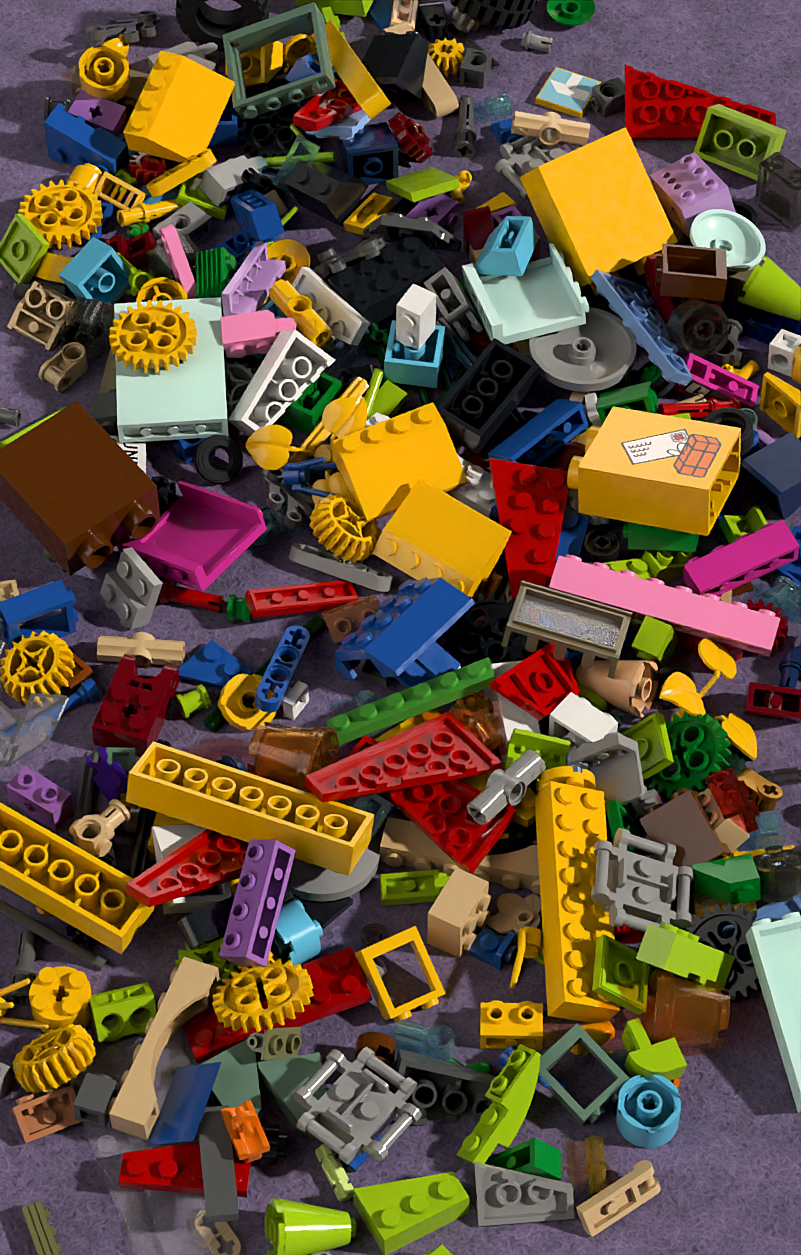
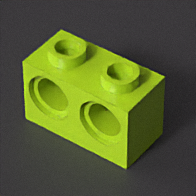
M148 982L94 994L89 999L93 1027L99 1042H113L119 1040L122 1036L131 1034L143 1035L145 1034L149 1019L151 1017L155 1018L157 1014L154 994ZM145 1008L141 1014H133L136 1009ZM115 1015L111 1021H103L106 1016Z

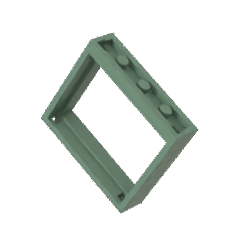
M314 2L222 35L228 76L230 80L235 82L231 93L233 108L243 121L336 88L324 16ZM314 28L321 72L247 98L240 54Z

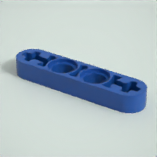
M294 625L285 630L257 688L254 702L256 707L263 712H274L280 707L307 650L310 634L302 626ZM295 638H297L298 641L296 643V646L294 647L291 645V643ZM280 656H290L294 661L285 662L281 660ZM277 674L282 676L285 681L277 682L270 676ZM269 690L274 692L270 700L266 699Z

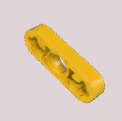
M206 149L153 179L146 187L153 198L158 197L209 168L217 160L212 151Z

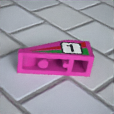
M692 353L683 358L693 378L687 386L675 383L672 389L690 397L703 394L704 397L702 399L706 400L715 398L717 401H725L736 397L739 400L740 407L754 408L759 385Z

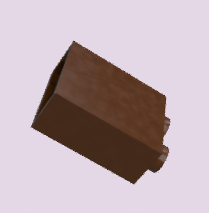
M78 401L0 449V499L70 576L85 566L90 569L99 567L109 559L114 547L131 536L134 539H141L147 536L158 524L160 510L157 485Z

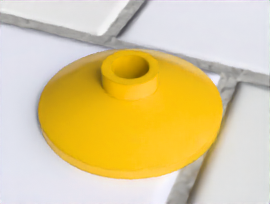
M284 239L276 241L267 247L268 259L285 261V265H291L280 278L283 281H288L291 285L302 266L310 267L309 253L305 246L298 241Z

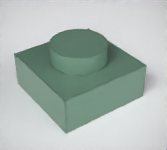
M106 747L109 764L111 765L118 760L129 776V772L136 764V748Z

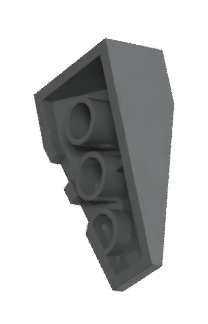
M398 1049L394 1070L403 1077H410L417 1082L414 1092L405 1101L415 1105L422 1113L421 1118L412 1125H428V1120L444 1118L446 1123L457 1122L456 1117L474 1115L480 1120L483 1112L492 1104L484 1095L489 1090L490 1084L496 1076L431 1056ZM391 1084L389 1091L395 1094L399 1089ZM399 1114L394 1118V1121L400 1117Z

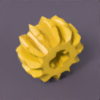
M445 37L443 41L435 39L434 44H429L428 54L439 71L444 73L447 79L449 73L457 76L466 50H464L463 43H457L456 39L449 41Z

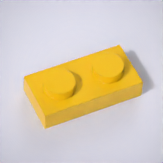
M372 193L343 222L345 231L362 235L364 227L381 215H386L395 206L393 198Z

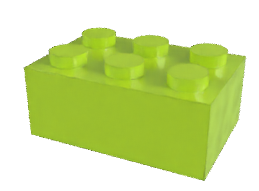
M717 104L708 107L694 152L704 160L762 182L772 176L787 131Z

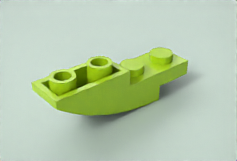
M645 550L641 558L606 562L603 564L609 566V570L616 572L627 570L637 574V578L645 580L656 578L667 583L683 576L684 565L690 559L696 557L694 552Z
M522 1044L511 1053L507 1064L500 1074L493 1079L489 1090L484 1095L492 1104L483 1112L480 1121L472 1133L464 1139L462 1147L456 1154L462 1160L473 1166L474 1162L485 1164L497 1145L506 1150L508 1149L530 1107L539 1074L540 1053Z

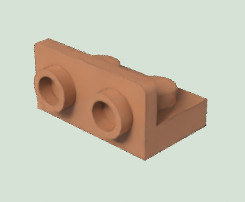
M371 595L321 612L332 641L334 643L340 642L347 635L357 632L361 628L360 623L365 618L375 615L381 609L379 607L380 601L375 595Z
M61 1084L57 1089L51 1088L46 1092V1095L36 1099L33 1094L15 1100L17 1106L13 1107L11 1112L15 1116L25 1144L81 1122L75 1120L73 1104L76 1094L72 1085L64 1087Z

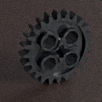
M303 99L300 102L266 112L252 119L244 121L238 119L237 123L240 127L238 128V140L245 153L249 152L251 158L258 156L269 158L301 155L299 152L301 149L309 151L290 128L293 118L288 119L289 116L294 115L306 105L309 100ZM295 125L309 143L315 142L312 136L314 134H308L301 127ZM267 135L265 138L259 139L261 136ZM291 137L289 140L283 141L285 138Z
M494 592L490 593L488 599H485L483 594L479 593V601H474L475 604L449 628L451 631L443 633V637L448 640V642L443 644L444 649L450 651L449 654L461 664V668L487 657L494 664L523 661L526 659L524 654H533V652H528L525 649L528 636L512 631L509 643L512 642V645L507 647L501 646L504 637L501 629L507 625L515 603L514 598L507 603V597L503 593L498 600ZM521 605L517 619L530 623L532 619L529 614L524 615L526 610ZM481 616L487 617L484 624L475 625L477 618ZM470 629L475 631V633H466V630ZM477 642V646L473 651H465L467 644ZM495 651H504L499 659H491Z
M731 903L727 904L725 911H723L719 904H715V913H711L707 908H703L705 917L701 919L694 914L693 918L696 924L694 926L690 925L686 929L691 934L700 937L699 943L711 945L712 948L720 950L708 936L710 932L714 933L721 944L729 949V953L735 956V960L743 967L744 973L740 974L732 964L731 976L726 981L723 992L690 979L687 985L690 987L698 985L696 993L699 995L708 990L707 999L711 1001L718 994L721 1003L726 1002L728 995H730L733 1002L737 1003L739 993L749 999L748 989L752 987L755 991H760L753 959L746 962L741 960L743 950L749 948L745 935L753 926L752 923H754L757 914L752 910L745 916L746 908L742 905L734 912V907ZM727 925H734L735 932L733 936L727 939L722 938L723 928Z

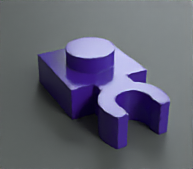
M101 746L97 749L102 756L100 762H94L89 755L85 757V761L89 767L97 769L99 772L92 778L109 802L127 790L129 776L118 760L111 765L109 764L108 753Z

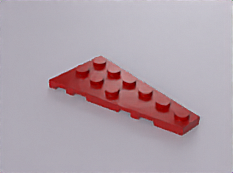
M628 65L624 66L625 127L631 140H698L708 107L717 104L776 126V113L749 104L744 105L732 101L728 97H719L710 94L709 91L672 79L660 78L653 73L647 71L645 73Z
M489 458L498 521L500 525L512 531L503 551L505 553L511 599L514 598L516 600L522 580L549 588L554 572L569 491L567 485L568 471ZM524 606L526 610L524 615L529 614L532 619L530 623L537 625L539 615L546 613Z
M448 711L305 776V786L323 803L489 774L497 769H502L503 763Z
M364 735L349 756L380 742ZM458 779L381 792L463 871L470 874L474 873L517 814V808L507 804L488 823L480 825L468 813L467 805L482 791Z
M206 829L128 882L125 893L147 907H152L240 878L249 843Z

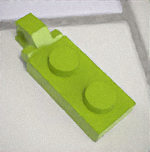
M439 869L379 875L382 906L435 902L450 876H447L446 873H440Z

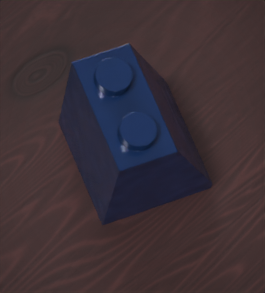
M387 122L364 125V128L359 130L352 139L342 140L337 136V145L344 172L368 183V185L386 183L387 180L398 177V144Z
M790 432L740 462L746 487L782 519L785 520L801 506V437L797 438Z

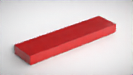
M347 580L246 590L244 596L253 618L329 610L359 600L353 583Z

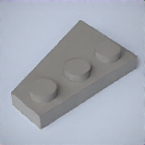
M474 1162L478 1226L574 1219V1198L571 1183Z

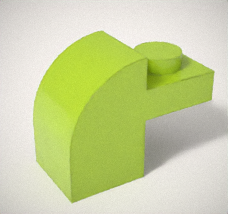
M636 1018L627 1021L622 1034L623 1045L626 1051L630 1052L624 1063L626 1070L633 1077L641 1075L640 1077L661 1075L670 1081L682 1077L687 1063L675 1037L651 1045L640 1019Z

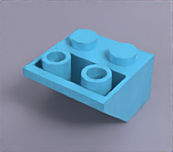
M506 216L493 230L474 267L478 275L523 276L538 242L531 217Z

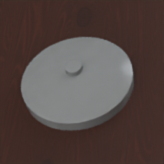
M589 307V312L585 313L586 324L530 338V360L539 364L538 373L548 382L572 391H598L619 383L632 370L637 349L632 331L625 328L622 320L617 316Z
M374 826L372 827L370 844L349 876L335 873L332 870L309 864L299 859L293 860L287 883L292 894L304 900L326 902L349 897L363 889L375 876L380 862V840Z

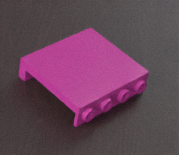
M179 481L178 486L182 497L159 518L158 524L153 531L141 539L127 538L117 545V548L121 555L123 549L132 547L155 575L203 592L267 527L263 519V513L257 506L220 495L215 491L200 488L195 484Z

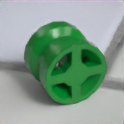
M229 594L227 621L234 623L236 620H242L244 623H251L252 614L245 597L241 598L235 594Z

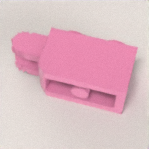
M269 310L220 317L222 343L227 358H242L246 355L258 353L267 354L280 331L295 329L299 332L296 329L297 324L294 318L275 319L274 313Z

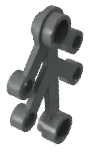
M147 10L138 12V18L108 20L106 25H93L87 28V40L90 42V45H101L107 37L124 32L125 42H138L139 31H136V28L141 26L142 37L156 36V24L160 22V17L157 16V11Z
M375 237L363 240L355 244L353 250L337 253L334 246L319 251L315 254L319 265L315 266L318 276L330 271L332 273L339 272L347 267L346 262L358 257L365 256L366 260L378 256L380 254L379 249L385 246L383 238Z
M263 469L261 483L268 489V496L265 500L266 506L272 510H279L284 502V497L279 493L281 491L286 496L284 524L289 528H297L299 526L302 516L298 509L310 520L309 517L313 511L311 507L316 506L313 502L312 494L306 495L292 492V486L284 484L282 469L275 471ZM310 477L309 482L303 486L312 488L317 479Z

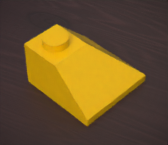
M275 41L240 54L246 89L267 84L283 67V43ZM226 63V67H225V77L229 79L228 69H227V63Z
M769 372L763 375L759 408L786 432H791L797 438L801 437V391Z

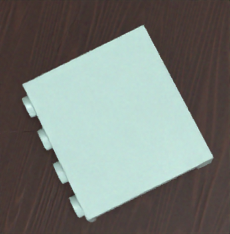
M553 243L549 244L550 257L528 262L523 276L478 275L472 263L462 266L465 289L491 341L496 338L504 344H509L586 324L585 313L589 312L587 299L585 296L581 297L578 282H573L570 267H565L562 252H557Z

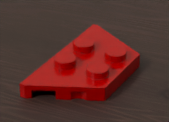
M553 643L547 644L488 684L497 693L539 721L552 713L570 692L575 695L580 693L577 682L572 674L573 669L570 659L556 660L553 657L556 644Z

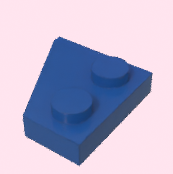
M213 640L179 667L181 681L182 679L198 682V685L217 687L220 690L234 676L238 674L251 675L253 673L250 668Z

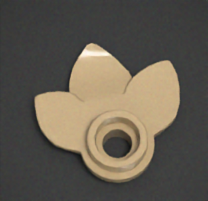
M515 893L502 894L497 900L499 913L491 916L487 922L490 929L500 934L515 932L518 935L519 929L524 927L539 929L541 925L539 916L541 913V898L535 893L528 895L524 899Z

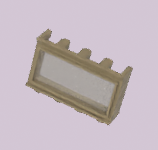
M522 580L506 625L501 646H508L512 631L528 636L525 649L528 652L536 651L539 640L556 644L553 657L559 661L564 659L567 648L583 652L581 666L586 669L592 667L595 656L611 660L607 677L613 679L632 612Z

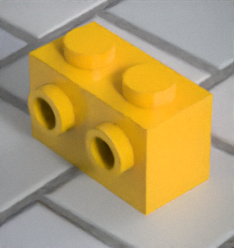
M498 1000L488 1003L481 1002L480 1049H507L510 1046L519 1047L522 1044L533 1050H542L543 1003L531 1001L503 1003Z

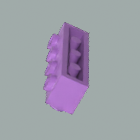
M249 840L220 957L238 966L266 967L296 850L278 840Z

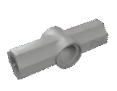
M530 749L525 751L505 771L502 769L495 770L490 775L486 788L467 805L468 813L475 822L484 825L508 803L517 805L523 799L526 787L546 769L545 761L540 758L537 752Z

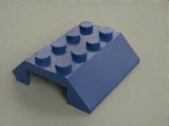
M425 577L414 581L409 579L398 588L399 592L394 597H390L380 604L379 607L381 609L375 615L368 616L360 623L361 628L357 632L347 635L341 641L342 646L335 651L336 670L341 673L345 680L355 679L358 675L353 669L361 663V660L371 659L383 677H397L475 604L474 601L442 578L428 579Z

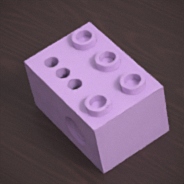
M695 152L683 156L680 160L650 175L654 190L664 212L689 239L691 225L700 213L711 209H724L736 213L728 186Z

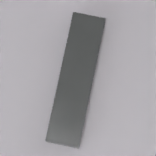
M228 1105L205 1107L198 1127L207 1223L239 1220L232 1141L221 1116V1109L228 1108Z

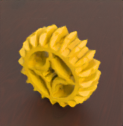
M337 493L336 495L329 494L316 504L309 517L311 520L309 526L314 530L312 534L319 538L318 543L326 547V551L330 550L333 552L334 557L340 556L343 561L349 559L352 563L356 561L363 562L370 555H373V549L382 530L377 527L379 523L377 520L366 522L355 500L352 501L349 496L342 497Z
M44 630L39 635L32 631L29 638L22 635V641L19 643L12 641L13 648L5 650L7 657L0 659V665L2 666L0 667V684L5 689V692L14 698L15 701L19 703L24 702L29 706L33 702L41 706L43 699L51 702L52 695L55 693L61 695L60 689L62 687H69L66 679L74 677L72 669L76 667L73 661V653L68 648L67 643L54 633L49 635Z
M69 1024L66 1027L60 1026L58 1029H51L48 1033L41 1034L37 1039L31 1040L29 1045L23 1046L22 1051L17 1053L16 1058L12 1062L14 1076L27 1092L39 1093L41 1091L47 1092L51 1088L57 1089L59 1085L67 1084L70 1079L77 1078V1074L85 1071L86 1066L92 1063L96 1055V1048L93 1045L94 1041L81 1025Z

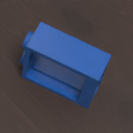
M62 580L0 602L2 633L10 650L13 648L12 641L19 643L22 641V635L29 638L32 631L39 635L44 630L49 635L54 633L59 638L76 632L75 622L79 621L73 606L76 604V599L71 588L66 589ZM58 609L62 610L59 614L20 628L19 624Z
M434 642L408 668L394 678L408 689L419 683L457 670L461 664L439 644Z

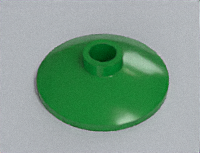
M548 0L546 10L548 16L554 22L564 26H578L592 19L595 13V4L593 0Z

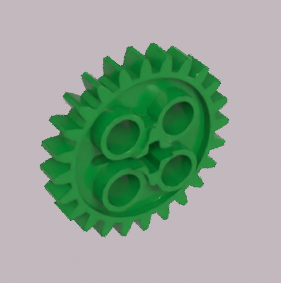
M684 711L682 718L674 713L672 722L665 719L674 763L645 780L650 789H655L662 799L668 798L669 800H672L671 795L684 788L687 791L690 789L704 792L709 784L716 787L715 777L724 778L725 776L720 771L721 767H729L730 765L724 758L732 755L726 748L731 744L726 738L728 733L716 719H712L707 713L693 716Z

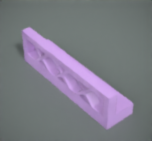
M264 241L257 242L221 293L224 316L257 312L269 296V289L286 271L285 261L268 259L267 243H264Z

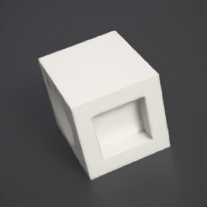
M784 329L780 330L769 344L768 369L792 377L795 362L792 357L795 350L801 346L800 335Z

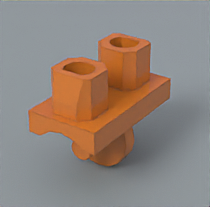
M251 1100L234 1108L221 1109L222 1119L239 1160L249 1163L261 1159L262 1153L270 1151L269 1142Z

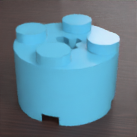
M298 899L282 905L270 950L281 959L282 965L289 960L292 961L293 966L303 964L317 956L321 950L320 937L323 936L322 927L316 920L310 919L305 912L303 904Z
M641 1075L627 1080L620 1089L616 1125L621 1135L630 1143L646 1149H654L670 1141L677 1132L681 1112L680 1094L676 1086L661 1075H652L651 1077H640Z

